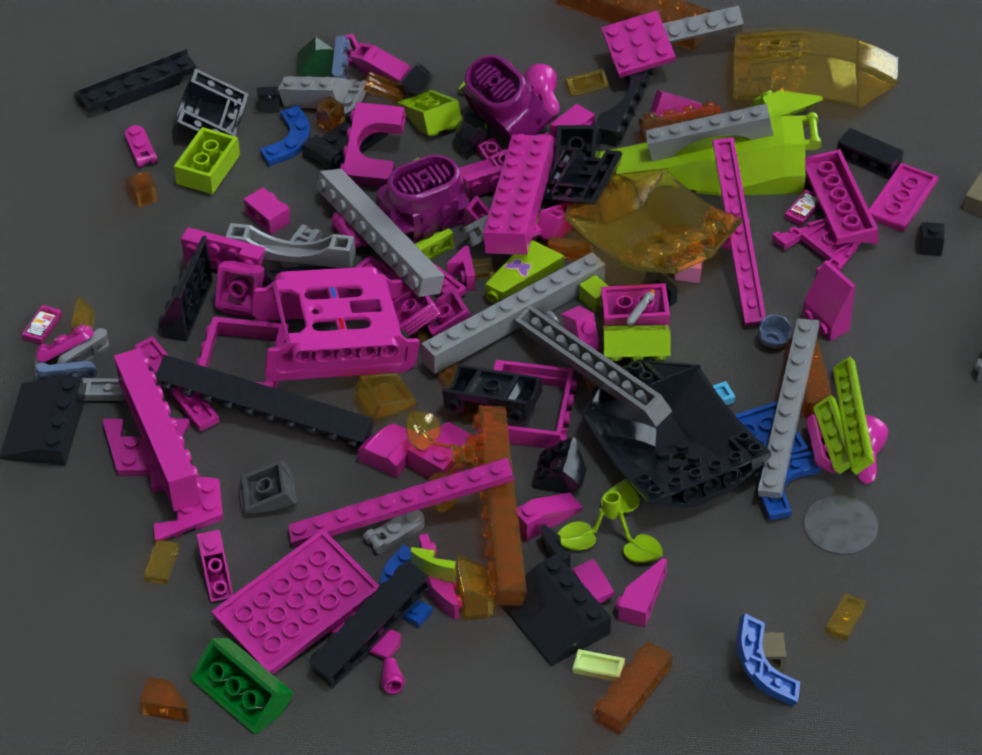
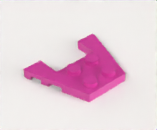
M826 218L809 222L806 227L799 229L792 227L789 228L788 232L780 234L778 231L772 234V240L784 250L800 240L803 241L839 271L843 269L861 245V242L838 245ZM821 266L816 269V275L818 274Z
M103 419L104 429L118 476H150V471H156L142 437H122L124 429L123 419ZM175 419L178 427L176 432L177 434L181 433L183 436L185 431H188L190 428V419Z
M150 471L152 492L165 491L157 471ZM201 476L196 479L199 481L202 493H199L200 503L177 510V521L154 523L156 545L163 544L165 539L173 536L175 538L181 537L183 532L193 528L198 530L223 520L219 479Z

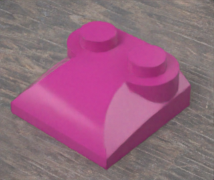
M452 288L433 301L440 311V315L437 316L435 321L426 325L434 337L472 317L456 289Z

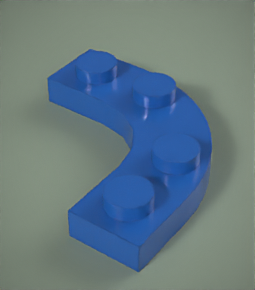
M299 105L280 111L281 118L289 129L287 137L277 143L260 148V154L269 167L302 152V144L311 137L310 123Z
M813 451L791 455L784 488L791 480L821 473V468L814 461ZM784 489L782 498L761 497L769 521L791 517L792 510Z
M403 544L383 568L380 585L385 581L387 582L393 576L398 566L403 565L407 560L411 562V548ZM419 600L401 619L420 628L433 613V607Z
M744 613L739 618L736 640L737 655L744 671L759 690L794 706L798 703L800 682L780 673L770 665L764 655L762 644L765 623Z

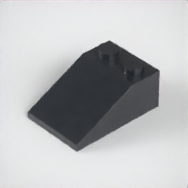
M557 125L555 163L564 147H577L587 157L599 158L602 134L598 125Z

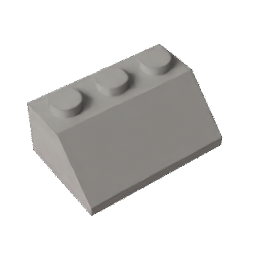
M284 76L278 91L284 108L299 105L300 108L339 109L351 81L339 77Z

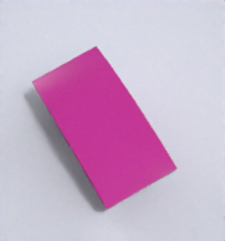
M494 137L477 146L476 150L484 160H490L494 167L498 165L503 166L507 149L503 150Z
M594 559L573 568L574 574L599 603L615 596L614 590Z

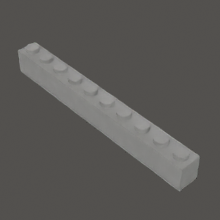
M342 169L320 171L316 184L317 190L418 297L441 294L445 275Z
M593 252L421 343V361L434 374L519 329L520 326L515 319L529 305L545 315L547 311H552L578 297L579 284L592 276L597 275L605 282L606 264Z
M529 305L515 319L526 336L655 427L672 412L661 394L533 306Z

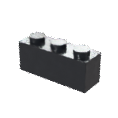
M849 128L837 143V150H841L846 161L887 179L892 177L898 166L902 163L903 150L852 128Z

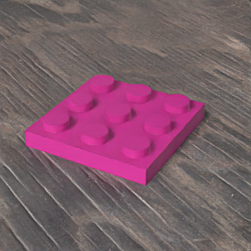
M658 11L601 27L619 78L676 61V56Z

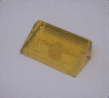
M603 68L566 77L564 81L572 97L609 87Z
M82 297L76 298L70 328L71 333L75 327L81 324L85 326L90 325L93 329L96 312Z

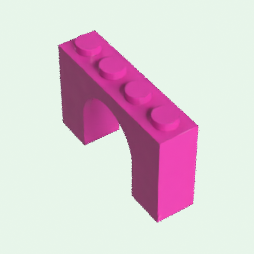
M356 102L355 110L352 109L350 119L352 126L347 131L349 142L344 147L343 155L345 162L341 164L340 169L357 185L382 187L387 184L389 175L396 169L394 161L368 158L359 151L360 146L366 137L374 133L403 134L406 120L405 109L399 106Z

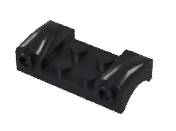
M351 111L345 114L346 120L323 137L315 135L303 143V157L317 160L325 170L340 169L341 164L345 162L343 155L344 147L349 142L347 131L352 126L350 119ZM378 132L369 135L361 143L359 151L361 153L365 152L389 135V133Z
M459 364L453 383L449 388H443L442 395L444 406L450 412L459 413L464 411L468 402L504 407L509 420L514 423H522L529 417L543 389L541 377Z

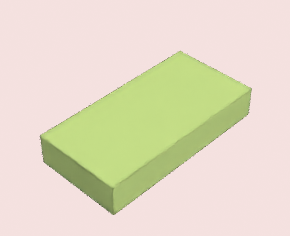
M578 649L573 665V673L620 683L625 658Z

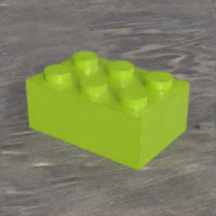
M202 127L174 165L176 184L213 194L240 156L238 137Z
M669 325L603 326L604 356L608 357L611 361H620L622 357H631V360L635 361L644 360V357H653V360H666V356H671Z

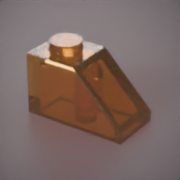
M148 171L124 179L138 207L158 201L155 182Z
M148 677L139 700L142 715L189 723L188 705L172 681L164 678Z

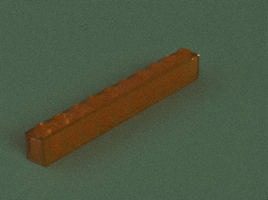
M479 405L477 414H473L472 427L476 428L474 445L478 446L476 464L482 466L508 458L512 469L506 408ZM514 481L482 490L479 496L480 500L484 502L481 516L486 521L483 535L488 540L485 554L490 559L487 573L492 578L489 585V593L494 597V605L522 606L527 590Z

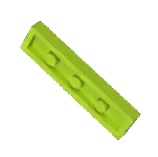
M829 395L813 406L833 468L838 474H841L850 468V461L841 413L836 399Z

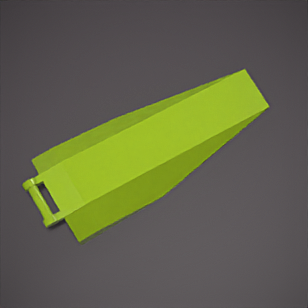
M811 112L806 116L771 118L772 136L754 140L736 135L707 137L687 145L671 158L652 161L647 143L612 149L614 151H621L623 154L621 164L609 185L642 188L643 185L656 186L657 190H663V187L675 188L678 192L688 189L696 190V193L722 196L713 150V140L734 137L744 195L802 194L805 185V150H816L822 146L821 139L818 137V115ZM803 126H809L810 139L808 140L804 138ZM605 151L600 152L599 158H602Z

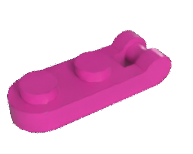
M133 125L126 129V141L137 167H144V164L158 163L156 153L144 128Z
M81 324L75 327L71 334L67 336L62 334L56 337L52 344L39 345L36 357L40 362H46L88 340L94 335V331L90 325L85 326Z

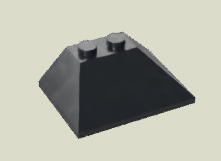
M195 68L181 97L173 123L196 134L204 127L236 137L249 94Z
M564 147L549 174L542 200L595 206L615 176L621 164L623 153L621 151L606 150L602 158L587 157L577 147Z

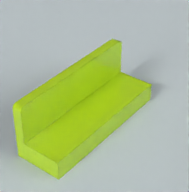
M449 228L442 232L438 231L432 237L423 239L415 243V245L429 260H432L454 248L453 232Z

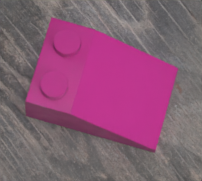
M827 260L823 262L803 302L802 316L804 319L819 320V334L832 341L850 330L856 285Z
M447 422L420 435L407 448L408 467L431 480L456 474L485 443L456 425Z

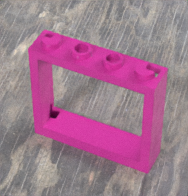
M213 317L211 324L207 325L206 341H202L201 357L197 358L196 364L209 368L218 335L276 340L274 348L280 347L286 343L282 323ZM286 324L287 331L290 333L289 324ZM266 376L264 383H256L277 389L279 381H273Z
M495 360L493 370L541 377L542 385L565 387L556 431L494 424L497 407L485 404L480 425L481 440L548 449L557 445L560 441H565L567 439L565 424L569 425L571 411L568 410L573 408L574 404L572 391L577 389L578 380H574V369Z

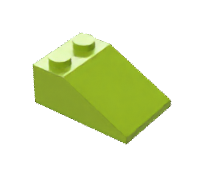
M433 90L397 102L399 107H404L407 118L418 131L428 136L438 135L439 131L444 129L451 130L456 128V125L462 118L457 99Z
M769 90L754 98V103L749 105L748 108L767 104L770 118L791 116L809 109L821 102L823 98L817 95L787 91L772 93V90Z

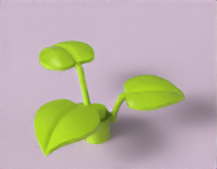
M626 479L616 484L603 495L601 499L602 508L599 509V516L593 529L585 522L576 521L567 524L557 533L561 536V546L576 551L586 550L596 543V536L594 534L598 531L603 515H606L609 519L620 517L626 538L630 542L623 548L624 555L628 560L635 563H646L657 560L663 555L660 543L652 536L640 534L634 539L630 536L623 513L635 510L640 504V498Z

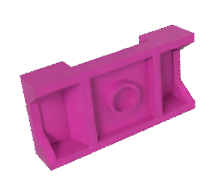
M189 227L181 237L185 265L202 236H207L212 269L218 270V265L222 262L234 260L262 267L261 264L266 251L265 247Z

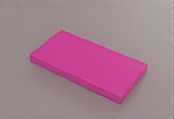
M901 163L869 209L874 221L905 232L937 184L939 176Z

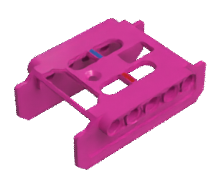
M375 267L287 271L277 274L274 282L267 287L253 289L251 315L259 321L281 320L286 343L280 347L267 349L265 375L273 381L401 373L414 367L417 362L420 345L419 339H407L401 334L393 301L402 294V280H390L384 274H379ZM304 319L306 327L300 333H288L285 320ZM366 320L370 326L363 329H347L345 321ZM335 321L337 330L317 331L313 329L312 325L317 322Z

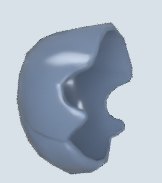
M768 315L763 318L759 326V340L766 347L781 349L788 344L792 326L786 318L780 315Z

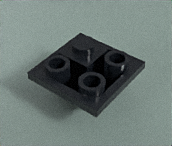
M574 437L560 441L557 445L544 449L540 453L538 466L534 472L533 488L565 494L582 487L587 469Z

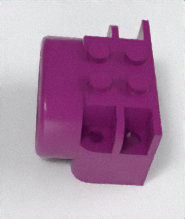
M485 55L473 61L467 68L464 77L465 85L460 89L470 108L507 141L510 142L512 135H536L554 119L545 110V106L534 92L531 82L525 79L503 57Z
M428 155L401 165L391 172L387 184L380 187L376 192V205L413 243L428 239L438 231L442 232L448 228L452 229L465 223L464 209L469 204V199L465 195L464 185L460 181L459 167L448 157Z

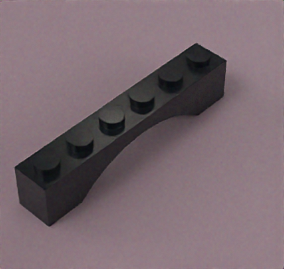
M655 67L624 77L628 83V92L616 106L601 113L595 123L602 134L601 144L617 147L619 140H623L626 126L629 127L631 123L632 113H636L637 102L642 100L644 88L648 87L650 75H654Z

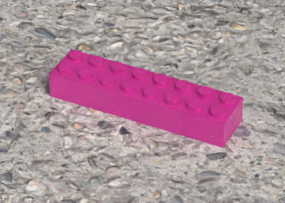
M542 134L512 135L483 232L486 253L528 255L554 158L552 136Z
M139 348L115 355L114 360L120 388L173 511L200 503L199 493H202L199 481L196 480L199 478L198 470L195 465L192 466L190 464L192 462L188 449L185 450L183 448L185 446L181 433L177 434L176 432L178 430L177 423L174 417L170 418L169 416L171 411L168 402H163L162 400L164 395L161 387L155 385L157 379L154 371H149L148 369L150 368V363L147 355L143 356Z

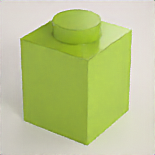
M597 275L579 284V300L594 313L602 310L601 287H609Z

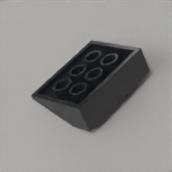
M202 236L188 259L184 270L180 271L179 281L172 289V297L166 302L164 315H161L159 318L158 327L161 328L163 338L187 342L213 282L207 236Z
M59 375L22 383L0 459L66 466L85 399L86 389L82 377Z
M558 554L537 564L499 599L501 606L551 667L577 653L578 649L582 650L611 634V616Z

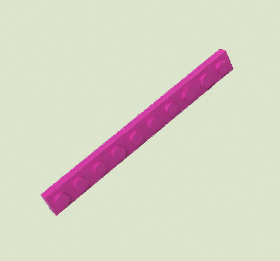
M734 137L713 140V150L744 326H757L761 324L766 314Z
M509 459L498 460L288 524L291 544L293 547H298L321 529H324L330 536H334L512 482L514 478Z

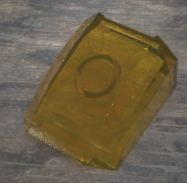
M397 372L359 376L355 386L356 401L365 414L372 419L393 415L418 403Z

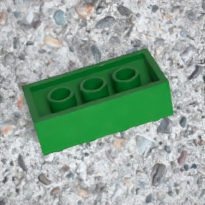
M211 638L190 677L195 684L254 734H258L284 712L294 694L291 689L229 638Z

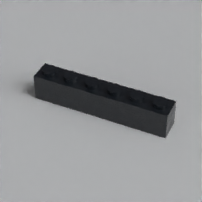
M409 560L403 565L398 566L393 576L387 582H383L378 587L377 592L371 598L366 599L354 615L346 619L338 632L330 635L327 643L321 649H317L312 654L308 662L313 672L334 688L432 587L429 576Z

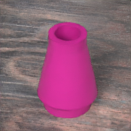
M387 658L382 663L381 686L387 693L396 694L403 689L405 679L397 665L396 659Z

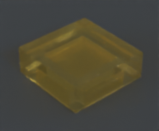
M491 257L472 259L475 279L490 278L494 275Z

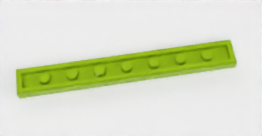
M848 357L833 367V374L850 467L857 475L875 462L855 361Z

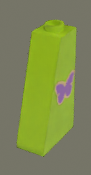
M531 240L528 255L513 254L485 284L486 299L492 303H498L564 267V255Z

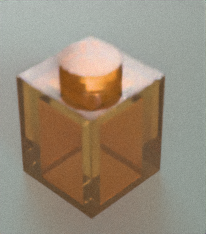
M329 96L315 105L317 125L330 132L345 121L344 104Z

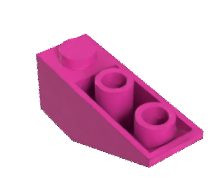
M361 42L350 55L360 73L401 82L412 69L410 65L371 44Z
M220 529L197 534V542L210 601L212 603L229 599L233 596V590Z

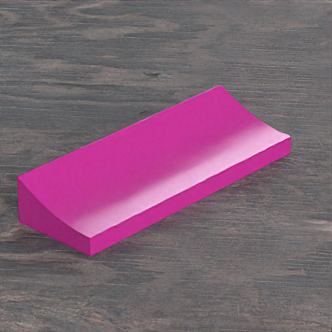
M838 149L805 157L806 177L837 244L854 242L878 244V227L841 150Z

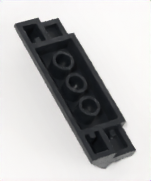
M187 49L79 89L74 95L81 106H85L89 113L104 107L109 112L180 85L179 78L192 74L197 67L189 57Z

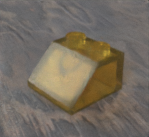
M456 555L457 585L462 600L465 621L494 617L493 607H497L495 593L490 591V588H493L491 574H486L485 565L465 556Z

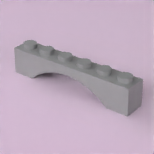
M739 6L663 23L670 44L696 37L725 35L742 31L744 25Z
M767 104L646 130L647 144L652 161L671 158L687 145L707 137L736 135L754 140L773 135Z
M230 223L226 234L227 238L265 247L266 251L263 260L352 268L356 255L354 236L332 234L317 241L293 242L267 235L251 225Z

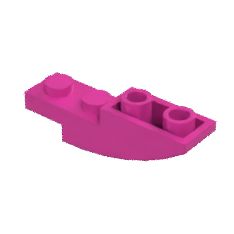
M428 533L419 535V547L435 550L436 556L435 542H430ZM429 576L432 587L427 593L430 598L453 619H459V609L462 608V600L460 594H455V590H457L456 580L455 583Z

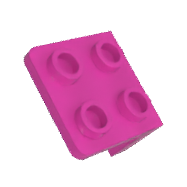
M487 159L460 167V181L464 185V193L468 199L495 191L503 166L498 165L494 167L492 162Z

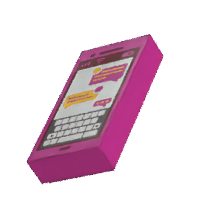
M805 190L787 210L784 219L803 227L820 207L815 194Z
M42 305L22 333L23 339L43 344L62 317V311Z

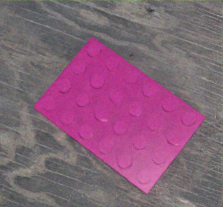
M321 529L211 612L213 617L253 659L271 674H275L359 610L362 603L377 592L379 585L324 529Z

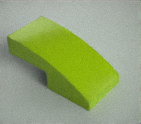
M411 547V563L433 578L455 583L457 576L456 561L435 558V550Z

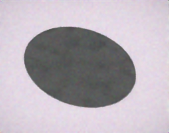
M830 496L818 500L808 509L804 518V527L808 537L817 546L832 553L850 554L861 551L875 540L878 533V521L874 512L863 502L847 496Z

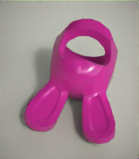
M546 64L531 65L525 71L524 78L533 85V90L543 102L545 110L553 117H557L560 108L554 95L557 87L556 72L551 66Z
M865 415L875 463L858 473V478L862 483L870 484L876 477V455L882 450L888 439V428L881 420Z

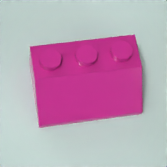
M666 283L601 287L603 326H628L626 322L629 315L643 299L644 294L652 289L655 291L654 299L649 302L645 310L632 325H669L670 312Z

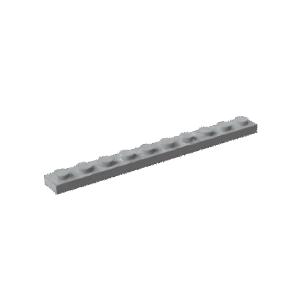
M797 319L767 448L771 451L772 456L764 462L758 496L782 498L819 331V320Z

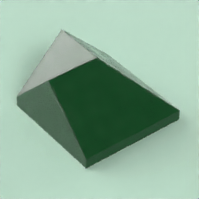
M317 37L311 40L298 52L297 77H333L334 49Z

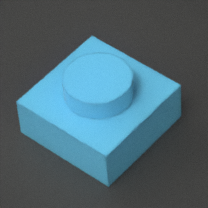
M727 382L713 385L726 405L735 403V395Z

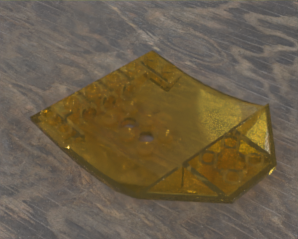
M775 26L742 29V31L736 34L733 77L734 99L758 97L769 90H772V93L787 91L822 96L825 100L857 106V109L898 84L897 57L875 45L840 31L803 26ZM793 44H799L797 47H791Z
M668 168L615 174L595 206L570 203L564 213L565 219L585 241L613 261L635 271L677 274L711 258L742 223V218L716 208L692 193L669 172Z

